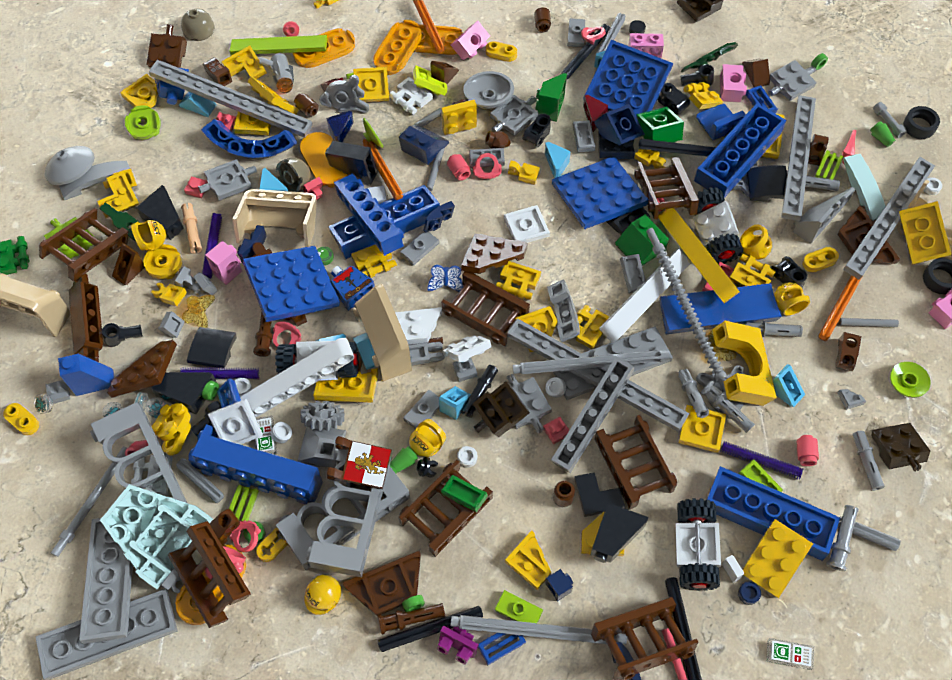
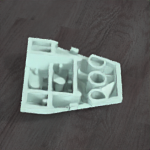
M129 484L100 521L114 541L122 548L125 557L131 561L139 577L158 589L174 567L168 554L186 548L192 541L186 532L188 528L206 521L210 523L213 518L195 505Z

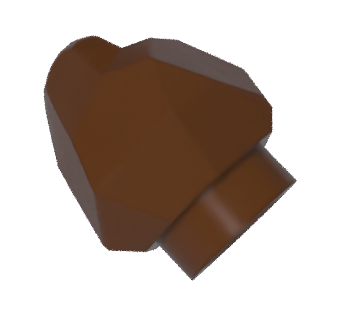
M489 131L485 138V144L489 145L491 149L506 148L511 144L508 135L503 131Z

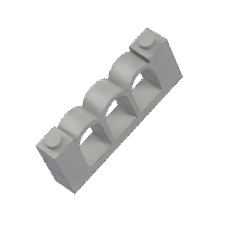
M139 402L91 423L93 430L90 433L94 441H99L103 445V451L107 458L117 464L115 477L120 485L125 488L129 485L125 482L123 476L124 470L128 465L153 453L161 471L130 485L144 489L165 479L173 496L172 498L187 503ZM141 428L148 446L122 458L114 457L112 454L114 442Z
M336 448L334 460L337 462L336 469L343 471L348 450ZM333 481L335 489L328 493L325 499L328 517H325L320 522L317 528L319 541H314L313 546L308 548L306 559L311 568L362 578L383 490L372 488L371 491L345 487L339 481ZM341 498L368 502L364 520L335 514L332 512V506ZM333 526L361 530L357 548L330 544L324 540V535Z
M390 465L382 493L384 499L380 501L375 522L410 499L409 490ZM346 482V487L354 488L356 485ZM335 486L329 488L324 493L322 504L318 502L308 503L299 510L297 517L294 513L285 515L276 524L280 534L305 570L311 568L306 556L308 548L313 546L314 541L305 530L304 522L309 515L314 513H320L328 517L325 499L328 493L335 489ZM349 499L360 513V516L357 518L364 520L366 513L364 507L359 500ZM333 526L336 532L326 538L325 541L342 546L357 536L361 530Z

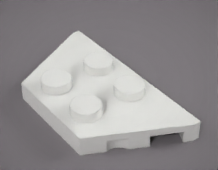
M441 307L395 312L408 345L428 343L431 332L434 331L437 325L436 322L442 315Z

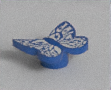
M434 265L431 268L432 277L429 280L428 291L439 289L443 285H448L458 292L462 289L463 282L459 278L461 275L460 267L455 265L443 268L441 265Z

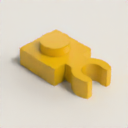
M162 283L156 284L160 290L151 291L155 298H160L162 302L173 306H178L187 293L183 287L173 284L165 287Z

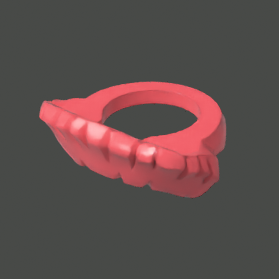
M585 27L581 32L583 39L592 45L595 40L602 38L606 34L603 27ZM596 30H601L599 34L593 35Z
M484 153L477 158L473 172L478 178L492 179L501 174L502 165L498 163L497 158L493 154ZM485 157H490L494 161V167L488 173L484 172L480 167V161Z
M285 321L275 324L273 328V343L276 347L279 346L277 337L284 330L291 331V341L289 344L301 342V333L295 326Z
M240 521L239 527L232 532L230 539L240 552H250L255 548L258 542V534L261 530L255 522ZM243 529H247L251 535L250 544L245 548L239 544V536Z

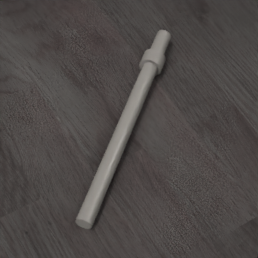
M123 446L116 458L125 457L127 447ZM111 463L66 530L62 531L59 536L60 540L51 551V554L58 557L67 543H71L75 537V531L115 474L116 463Z

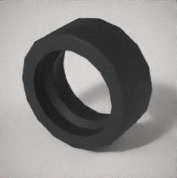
M917 106L909 110L904 119L903 126L907 131L906 133L911 137L927 139L933 136L939 127L940 117L937 112L929 107ZM913 118L924 119L931 127H921L913 121Z
M938 258L933 260L924 270L923 281L932 292L946 295L952 289V283L939 281L934 276L933 270H944L952 277V260Z

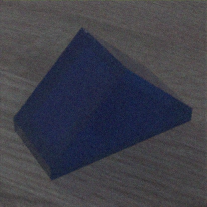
M346 111L326 118L329 132L334 141L343 142L354 123L352 111Z

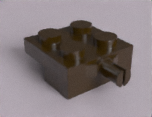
M677 0V4L698 22L720 10L724 0Z
M505 381L492 393L486 392L473 403L482 417V420L473 427L480 433V431L488 426L493 435L500 437L530 412L509 382Z
M911 423L872 430L871 436L881 449L879 456L888 469L910 465L913 471L916 472V470L919 471L922 468L919 463L928 461L930 449Z

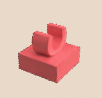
M219 112L216 119L222 121L232 132L236 116Z
M320 177L304 184V193L314 194L316 200L320 199L323 194L321 191L323 182Z
M561 417L543 426L545 433L553 444L563 440L569 432V428Z

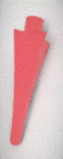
M856 130L852 131L842 153L844 157L855 155Z

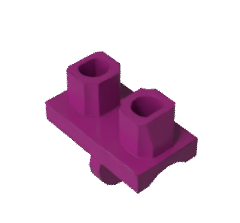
M443 626L440 631L437 650L443 654H448L451 647L459 650L455 659L466 665L470 658H474L477 654L479 644L472 641L474 635L468 633V630L459 629V627H454L451 630Z

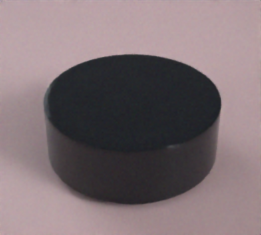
M640 20L632 21L629 32L644 34L646 25Z

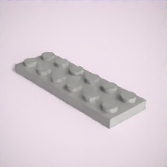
M655 326L581 354L586 357L654 350L669 351ZM671 355L670 359L663 360L662 362L630 364L634 366V372L631 376L672 361L673 357ZM568 370L553 371L555 377L562 379L566 384V391L564 393L566 400L591 392L597 387Z
M101 518L92 519L79 638L82 644L127 638L133 564L129 559L127 560L122 548L114 541L100 521Z
M163 589L130 602L127 638L82 644L79 641L81 620L36 636L43 679L50 680L178 632L168 591Z

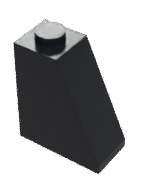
M332 141L326 149L325 155L329 166L348 175L354 174L357 179L366 184H372L378 171L370 147Z
M163 185L136 207L144 221L153 220L162 224L166 231V237L170 240L184 229Z
M166 372L161 384L152 386L151 390L157 398L171 404L182 403L189 409V412L197 414L206 400L202 398L205 385L211 380L214 382L216 380L210 372Z
M607 503L590 555L599 562L606 563L607 561L611 563L644 529L649 517Z

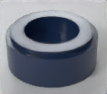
M745 582L738 589V597L744 604L753 605L759 601L761 590L757 584Z

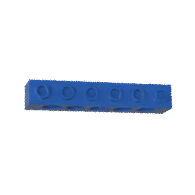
M351 174L334 182L338 197L384 256L404 246L402 230L396 228L393 219L387 217L385 209L379 207L377 199L372 198L369 189L364 188L360 179Z

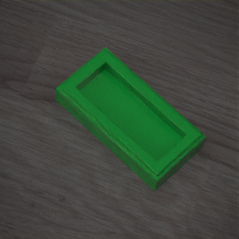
M454 475L450 477L441 490L442 495L476 513L488 497L487 492Z

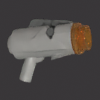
M281 53L273 55L271 60L261 57L259 64L268 66L273 70L272 76L276 82L277 89L281 93H289L293 87L294 75L293 66L288 64L287 57Z

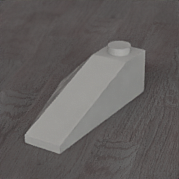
M851 187L809 209L801 216L800 221L794 222L796 226L793 232L811 244L850 200L855 188Z

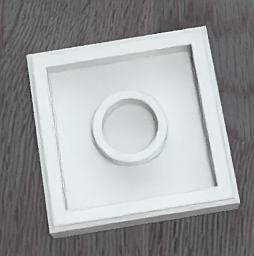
M538 205L504 214V220L513 240L529 243L550 237V232Z
M247 399L208 414L219 439L241 445L263 435Z

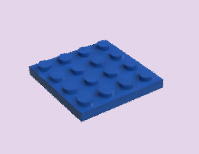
M611 40L585 95H590L607 104L609 111L630 104L635 116L652 111L673 67V63Z
M607 158L552 179V185L584 230L648 205V198L616 158Z
M315 246L243 259L244 268L266 322L331 309L340 305L339 298Z

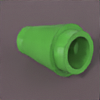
M882 121L870 129L871 135L886 147L891 146L896 141L886 123L883 124Z
M409 446L405 449L402 448L390 462V467L397 474L415 464L418 457Z

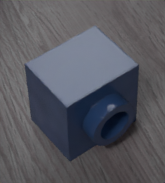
M561 569L546 578L545 584L557 602L572 592L573 581L569 574H564Z

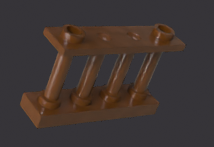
M679 157L672 158L669 167L644 170L642 163L637 162V169L634 170L635 180H638L644 195L648 198V212L652 213L654 220L658 219L659 210L679 207L687 208L689 215H697L699 200ZM667 174L673 177L651 181L648 180V177ZM674 185L678 188L654 192L652 187ZM679 196L683 200L658 203L656 198Z
M93 208L50 238L43 240L39 244V257L43 259L52 254L68 266V278L74 282L121 249L122 244H128V231L122 227L117 232H113L97 221V209ZM93 226L108 238L104 241H99L85 230ZM79 235L95 247L91 250H85L71 239ZM65 244L81 255V257L72 260L59 251L58 248Z
M464 271L462 274L464 286L451 303L444 299L441 301L443 313L489 337L495 344L506 346L508 335L505 333L517 316L529 313L530 304L480 276ZM470 290H474L479 293V296L467 312L457 307ZM490 299L495 304L483 321L473 316L484 300ZM501 307H505L511 313L499 330L489 325Z
M641 415L636 416L635 426L612 435L606 434L603 428L596 431L594 438L618 488L620 487L621 494L629 510L637 507L640 496L664 486L667 487L669 493H673L677 486L676 476L673 472L670 473L649 433V425L646 420L642 419ZM639 433L643 444L620 453L618 451L615 452L612 446L614 442ZM648 450L653 461L630 470H624L621 464L622 460ZM657 468L662 479L639 488H633L630 482L631 478Z
M458 460L453 464L449 463L443 469V474L410 506H405L399 513V522L402 526L409 521L430 540L429 551L435 557L493 499V491L486 486L483 491L487 492L488 497L476 513L442 495L441 490L452 475L471 484L458 472L460 470V462ZM437 492L459 511V515L454 520L452 518L449 519L430 501ZM423 506L444 525L445 529L440 534H435L415 516Z
M206 521L190 526L186 532L192 540L186 548L170 552L168 557L207 626L211 628L228 620L223 611L228 604L232 605L245 600L251 593L209 522ZM196 549L202 557L198 565L192 557ZM206 568L209 569L213 576L209 583H207L202 574ZM217 586H219L224 595L219 602L213 593Z
M672 597L594 623L591 632L594 642L599 640L606 641L618 664L613 676L614 680H629L635 674L679 658L687 659L694 655L699 642L697 638L688 642L685 641L672 618L676 606ZM661 619V621L665 622L677 646L666 648L653 625L654 621ZM645 627L658 651L657 653L649 656L646 655L633 631L634 628ZM620 633L625 634L638 660L627 663L613 636Z

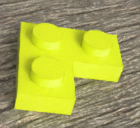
M415 65L413 70L414 84L421 89L427 88L436 95L441 94L445 96L448 90L447 84L432 78L431 71Z

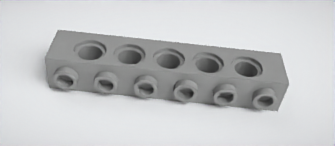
M617 356L615 357L551 460L554 464L569 473L572 472L633 374L634 366Z

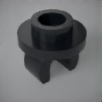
M429 457L420 459L416 468L419 476L424 477L426 475L430 478L436 476L437 473L431 471L430 466L436 467L438 462L430 461Z

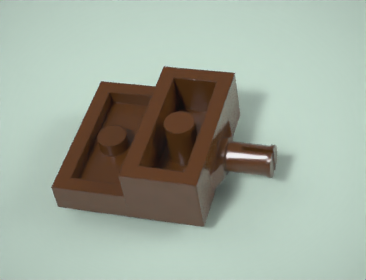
M167 24L165 34L151 33L146 63L148 67H152L156 60L181 68L182 57H185L187 41L183 36L172 35L173 25Z

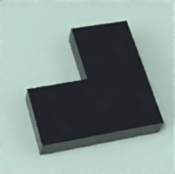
M595 472L574 477L584 517L602 514L605 512L607 503L625 508L620 487L600 491Z

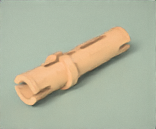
M186 203L181 205L184 216L183 224L186 226L190 252L196 254V247L197 253H200L202 247L196 225L197 217L194 216L193 205L188 203L187 209Z

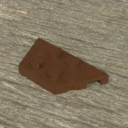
M859 206L837 235L853 255L874 223L864 209ZM886 240L871 263L897 264L900 258Z
M420 551L362 574V578L354 577L342 584L348 592L374 615H382L403 606V601L418 595Z

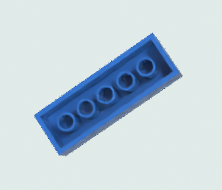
M756 103L697 168L694 182L707 190L710 187L720 189L725 198L782 134L787 120Z
M201 433L191 455L196 465L199 466L201 472L205 475L212 476L215 474L228 482H231V480L238 481L244 487H258L257 489L264 493L271 491L277 493L281 498L288 499L291 497L304 505L316 501L323 484L317 467Z

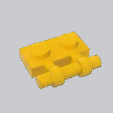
M690 83L683 88L684 92H688L691 95L689 99L699 110L723 104L718 93L708 91L710 88L708 83Z
M376 245L351 254L359 271L366 269L362 273L370 278L375 277L377 273L390 271L391 268L397 266L395 259L387 261L392 259V254L389 253L384 256Z
M742 253L739 260L745 262V265L738 262L729 278L741 287L769 284L771 280L765 277V275L773 277L776 271L771 269L770 265L755 260V257ZM752 266L760 271V273L750 269V267Z
M508 261V264L504 265L500 274V279L506 281L505 283L497 282L496 286L518 296L522 300L524 298L531 300L533 293L528 292L527 289L535 290L541 277V271ZM515 283L521 285V288L519 289L511 286V284Z
M584 305L577 312L580 335L576 337V341L593 349L603 335L599 328L606 322L609 316L597 309L592 315L589 313L591 308L588 305ZM582 321H587L584 327L580 325Z

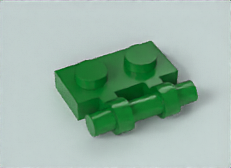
M18 236L16 244L11 239L0 242V273L5 275L17 273V266H20L21 269L28 268L30 259L26 252L28 244L24 236Z

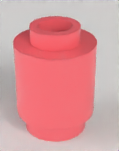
M454 154L449 157L447 166L455 178L461 181L467 179L471 174L470 167L462 155Z
M802 435L796 441L798 460L802 466H814L817 464V460H819L818 440L812 435Z

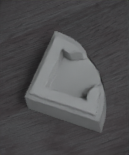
M848 389L838 391V395L846 410L866 403V400L860 394L858 395Z

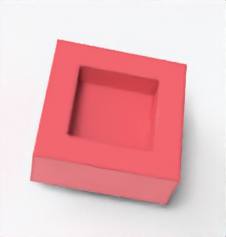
M191 176L184 189L185 194L202 198L205 192L200 193L198 186L207 184L208 181Z

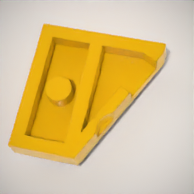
M531 530L505 559V563L538 590L546 581V578L551 575V570L545 561L541 547L538 545L535 533Z

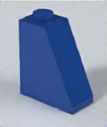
M81 354L58 358L60 377L76 396L109 389L111 381L115 378L112 368Z

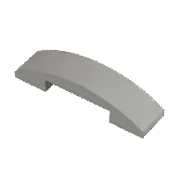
M111 161L93 165L79 179L65 185H59L63 198L68 200L82 194L81 189L106 181L107 177L114 175L113 173L129 169L130 167L127 161Z
M563 279L547 287L550 300L554 305L559 325L557 329L561 342L580 335L575 306L567 284Z

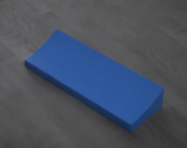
M425 185L402 194V199L395 200L392 198L379 204V207L385 209L387 217L393 219L396 228H400L403 234L424 225L427 216L440 206V203ZM354 216L328 226L345 259L352 257L351 254L375 245Z
M771 283L737 287L740 292L725 304L714 290L686 293L688 294L686 298L690 299L689 303H692L691 308L695 309L693 312L697 313L698 322L702 323L701 327L704 330L713 329L723 321L745 325L746 322H774L782 317ZM675 295L661 296L659 298L666 335L694 331V329L690 328L692 325L688 324L687 315L683 314L685 310L681 309L682 305H679L680 300H677L678 296Z
M721 466L707 496L708 500L716 504V515L761 535L766 533L773 520L776 519L813 543L807 555L821 561L829 555L840 517Z

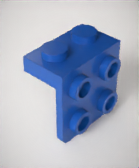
M720 104L698 113L696 119L711 139L715 140L728 135L746 114L743 110L733 114L725 104Z

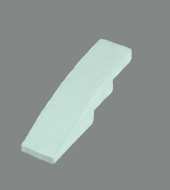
M861 154L844 157L843 161L851 187L855 188L860 205L865 206L866 213L872 221L877 220L886 206L873 174Z

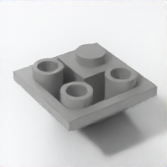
M311 426L306 427L298 462L335 468L337 466V462L334 460L335 440L338 436L345 438L346 430L331 428L330 431L326 429L319 431L316 429L312 430Z

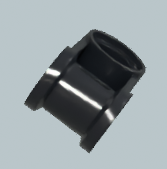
M671 83L664 84L657 99L660 104L668 107L676 115H679L690 105L689 97Z
M547 114L538 115L525 130L522 139L535 144L537 148L540 147L550 133V116Z
M785 256L780 263L771 266V269L776 271L774 277L783 284L796 283L803 288L807 279V273L792 258Z

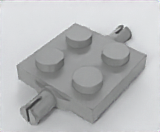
M794 60L770 74V80L775 87L768 91L769 95L774 96L777 93H781L791 101L814 88L816 81L810 74L816 71L815 67L811 66L804 69Z
M513 95L506 104L497 107L490 113V118L497 122L491 128L492 131H499L504 128L514 136L538 116V112L531 107L537 101L536 98L531 96L528 100L524 101Z
M236 159L204 171L208 183L198 186L200 193L212 190L220 201L251 189L252 186L248 175L257 173L254 165L244 169Z
M511 374V377L508 375L507 379L530 412L515 425L516 429L533 424L537 433H540V430L543 432L544 428L539 420L551 413L552 409L536 380L532 377L518 383L514 374Z

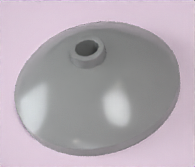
M494 71L480 72L471 76L465 82L463 88L466 100L475 99L477 107L484 109L500 107L506 104L514 94L512 80L508 76Z
M72 146L62 149L48 162L45 169V178L53 185H65L79 179L93 165L94 153L86 146Z

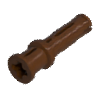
M262 311L259 331L255 335L257 341L253 353L260 357H266L271 354L269 347L273 339L270 333L272 321L266 322Z
M443 603L403 613L397 610L396 613L386 616L380 614L378 619L381 634L383 635L386 631L395 629L403 630L406 625L445 617Z

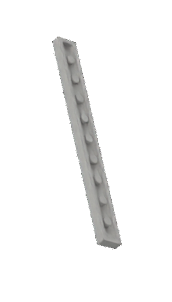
M156 60L149 70L151 77L305 138L312 127V121L162 61Z
M799 95L797 100L781 218L800 221L802 216L816 98Z
M922 157L918 158L844 267V271L860 280L899 222V211L908 208L935 165Z
M518 318L507 332L509 338L549 360L586 357ZM596 367L568 371L598 386L608 368ZM628 380L618 396V399L677 432L680 431L689 415L688 412Z

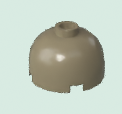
M203 9L188 10L181 19L183 34L191 41H193L192 39H197L198 41L208 39L212 36L213 29H215L211 16Z
M287 158L277 164L276 172L279 171L280 175L277 178L287 187L289 192H301L304 190V184L310 182V169L301 159Z

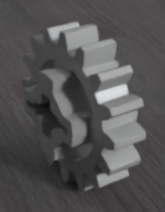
M310 402L309 406L304 405L303 409H301V423H305V427L311 426L312 430L321 431L326 429L330 431L331 428L337 429V425L342 426V422H344V408H340V405H334V402Z

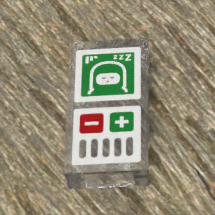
M273 416L255 418L263 434L255 439V448L270 454H278L276 441L271 437V429L274 426Z
M769 638L766 662L812 670L814 666V646Z

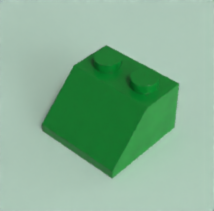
M566 73L544 81L541 89L538 88L536 99L538 100L535 106L538 115L547 114L550 116L551 121L557 122L565 98Z
M668 107L637 114L636 118L645 133L643 139L674 143L683 140L684 121Z
M646 214L632 222L615 242V245L625 256L639 254L642 266L657 256L652 250L653 245L646 232L649 228L654 229L659 242L665 247L664 251H666L669 238Z

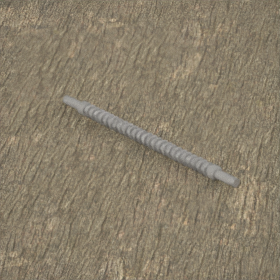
M649 228L646 232L653 245L652 250L657 254L658 262L662 263L661 267L664 268L663 272H666L665 276L669 277L667 281L671 282L670 286H673L672 291H675L674 295L678 296L677 300H680L679 305H682L681 309L685 310L683 314L687 315L688 324L692 325L690 328L694 329L693 334H696L695 338L699 339L697 343L701 344L702 353L706 354L705 358H708L707 363L711 364L709 368L713 369L712 373H715L714 378L716 382L720 383L723 392L726 393L723 381L726 380L727 374L725 371H722L723 367H720L721 362L717 361L718 357H715L716 352L712 351L714 348L710 347L711 342L707 341L709 338L705 337L706 332H703L702 323L698 322L697 313L693 312L695 309L691 308L692 303H689L690 299L686 298L688 294L684 293L685 289H682L683 284H680L681 280L677 279L679 276L675 275L676 270H673L674 266L670 265L672 261H668L670 257L666 256L667 252L664 251V245L659 242L654 229Z

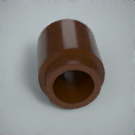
M541 7L535 10V27L539 32H547L551 26L549 9Z
M299 93L295 97L294 103L296 108L305 116L312 117L317 114L319 106L311 97L303 93Z
M568 481L558 482L553 493L555 504L560 507L571 505L575 495L574 486Z

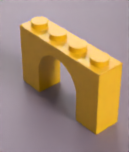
M723 321L713 328L716 347L730 349L740 354L746 361L750 375L736 373L723 381L727 399L764 406L776 399L760 328L730 321Z

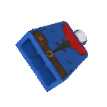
M336 266L331 271V274L334 276L331 281L337 296L348 311L355 307L354 304L375 286L374 281L354 266H349L344 271L339 266Z

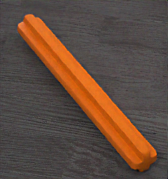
M413 0L436 52L439 54L443 53L445 46L424 1Z
M363 139V146L371 148L376 168L395 200L402 199L403 192L372 141L368 142L366 139Z
M852 275L818 335L823 341H827L830 338L860 280Z

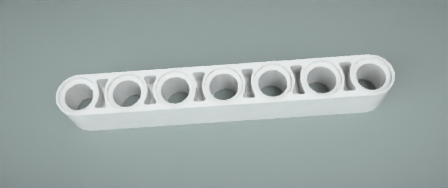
M680 248L675 250L668 260L672 261L670 265L674 266L673 270H676L675 275L678 276L692 262ZM661 265L599 328L611 343L619 339L670 286L671 282L667 281L669 277L665 276L666 272H663L664 268Z
M339 338L242 395L240 399H247L255 418L351 362L354 359V354L346 338Z

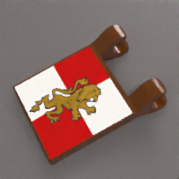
M338 436L335 440V447L341 450H348L343 471L329 467L327 479L383 490L392 449L351 441Z

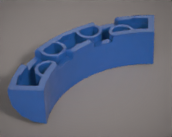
M213 119L201 129L214 144L222 149L248 158L274 156L297 144L293 134L287 130H283L279 134L265 140H247L235 135L222 121Z

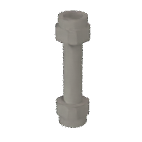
M879 102L873 107L877 116L881 115L893 129L892 133L900 138L906 134L905 127L902 124L899 125L886 111L887 106Z

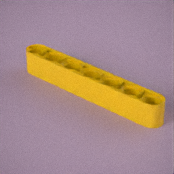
M674 208L666 209L658 215L659 220L724 304L740 292Z

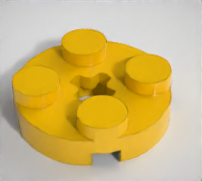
M163 244L158 249L149 250L144 256L143 263L151 277L156 279H172L182 266V257L174 246ZM164 259H166V263H159V261H163Z
M182 403L164 405L160 409V415L151 426L155 435L163 441L175 438L173 435L177 431L181 433L190 421L189 409Z

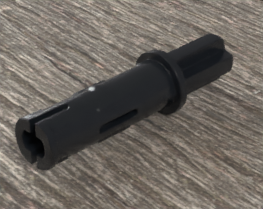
M488 365L482 377L478 378L476 387L461 410L463 415L467 413L466 417L472 418L476 410L473 403L483 396L488 388H491V382L498 372L496 366Z

